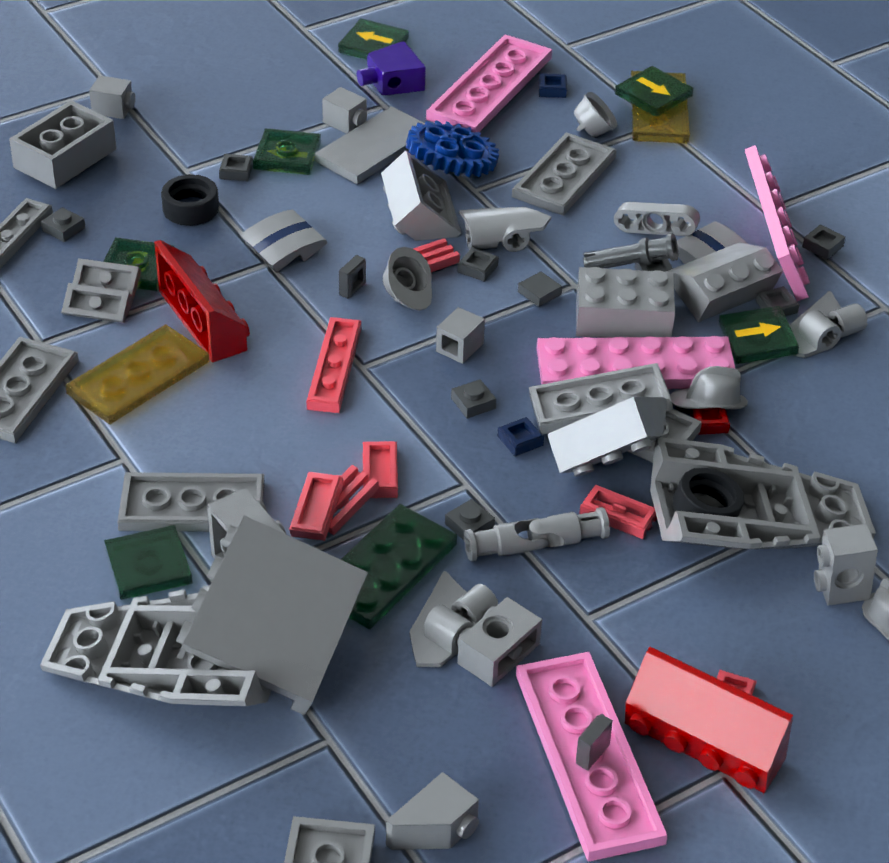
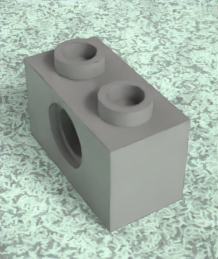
M867 523L824 529L822 545L817 546L819 570L814 571V583L817 591L823 592L828 606L870 600L878 549Z
M506 597L496 607H490L485 612L483 618L473 627H467L460 634L457 641V664L493 687L540 645L542 619L509 597Z

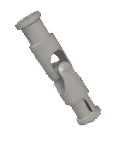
M599 507L596 508L595 512L577 515L575 512H569L542 519L534 518L494 525L493 529L473 532L471 529L464 531L465 550L468 559L476 561L479 556L496 553L499 556L540 550L545 547L580 543L581 539L600 536L602 539H605L610 535L609 519L605 508ZM522 531H527L528 537L524 539L518 534Z

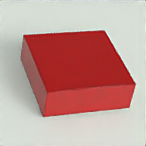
M725 408L690 409V416L702 422L698 435L729 433L730 422Z

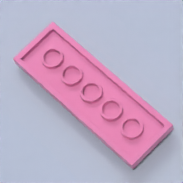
M505 34L426 110V120L434 123L437 120L441 124H445L447 121L452 126L460 124L463 128L470 127L473 133L480 132L552 59V49Z
M756 145L745 149V153L778 260L798 302L809 297L805 285L809 284L810 280L804 266L799 267L804 262L798 247H795L798 246V243L791 228L792 224L786 212L784 200L781 193H779L781 190L776 177L772 175V169L766 154L760 156Z
M728 336L537 338L541 385L658 363L667 389L690 388L695 375L707 367L735 368Z
M590 652L516 666L518 683L587 861H595L666 845L668 835ZM603 714L613 720L610 745L587 771L576 764L578 738L598 715Z

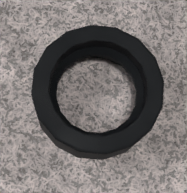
M192 174L181 175L170 179L162 188V210L165 217L173 223L194 226L204 224L218 214V188L215 182L207 177ZM189 197L202 199L191 203L178 201Z
M693 468L685 472L673 496L675 512L677 510L738 517L745 503L744 493L737 482L730 476L709 468ZM693 494L708 495L719 501L724 507L709 506L699 501Z

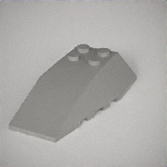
M664 437L655 440L650 492L662 541L739 549H784L822 545L823 531L830 528L867 523L873 538L876 534L857 483L815 471L812 476L799 473L797 466L784 463L782 467L764 463L763 456L750 453L747 458L733 454L734 448L721 444ZM693 468H709L730 476L739 484L744 493L745 503L739 516L730 517L677 510L675 512L673 496L684 473ZM693 494L699 501L709 506L724 507L719 501L708 495Z
M210 585L203 586V589L208 590ZM185 589L169 592V598L149 601L148 596L133 598L131 604L116 606L115 601L66 609L40 664L42 671L170 704L251 706L268 702L271 693L270 689L260 684L256 671L226 670L187 651L183 659L177 658L182 644L176 642L185 620L193 623L198 613L191 609L198 593L187 595Z

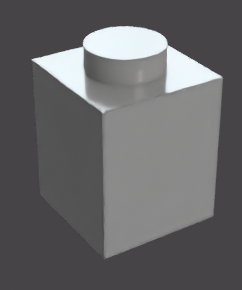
M99 75L89 90L91 110L107 117L124 119L128 111L133 109L136 97L135 93L132 92L131 80Z
M339 87L322 99L323 123L347 134L367 121V99Z
M458 307L437 326L436 352L463 364L484 344L485 319Z

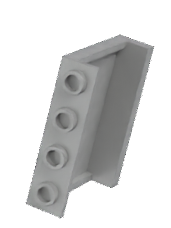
M244 515L238 528L230 525L222 542V546L228 548L224 558L216 556L206 577L213 581L209 589L200 588L191 608L198 612L193 623L185 620L176 642L182 644L177 658L183 659L187 651L226 670L256 671L262 686L294 700L290 709L305 715L313 703L368 572Z

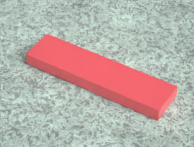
M330 317L306 401L307 410L340 413L362 329L361 320Z

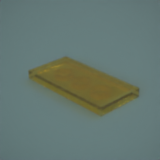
M631 71L632 139L634 141L689 143L690 131L685 73ZM644 77L658 86L664 85L670 95L651 92L652 88L642 84L637 79Z
M165 324L65 385L66 393L110 425L209 362V353Z

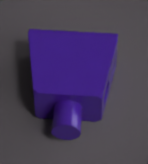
M405 41L370 52L367 55V68L357 70L356 73L360 86L373 84L380 94L384 96L425 90L426 67Z

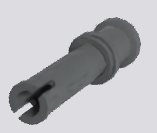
M668 233L666 237L652 240L646 237L633 245L584 252L583 263L584 267L611 268L640 262L652 265L653 261L669 258L671 261H676L679 256L678 244L674 233Z

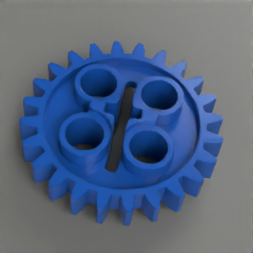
M435 120V124L429 121H425V125L417 123V126H412L411 130H409L406 141V148L410 149L409 153L415 155V158L418 160H424V165L434 166L433 170H444L445 174L454 172L458 177L460 173L467 177H471V174L481 177V173L488 175L489 171H494L499 157V149L495 148V143L489 142V137H481V132L473 133L470 127L463 128L460 124L452 126L447 121L445 124H441L437 120Z

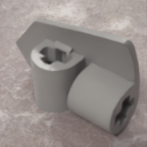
M527 207L459 210V214L466 222V241L469 250L471 248L478 250L496 248L498 242H502L506 250L510 252L520 251L528 245L530 232L543 231L551 221V216Z
M828 291L787 326L785 354L807 358L833 348L840 338L860 332L867 327V316L864 309L857 303L841 308L833 293Z
M444 571L441 574L431 595L409 631L416 667H442L458 653L457 641L463 630L467 627H473L483 618L485 612L490 607L498 605L495 594L487 586L476 584L467 592L448 572Z

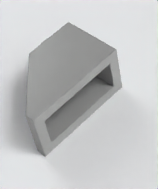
M442 772L386 820V846L391 850L450 849L461 838H469L479 824V799Z

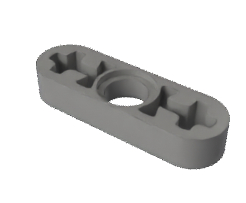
M625 202L614 215L615 225L621 231L627 233L659 235L674 233L676 236H689L695 231L700 222V215L695 208L679 204ZM650 214L659 215L664 223L657 224L653 222Z

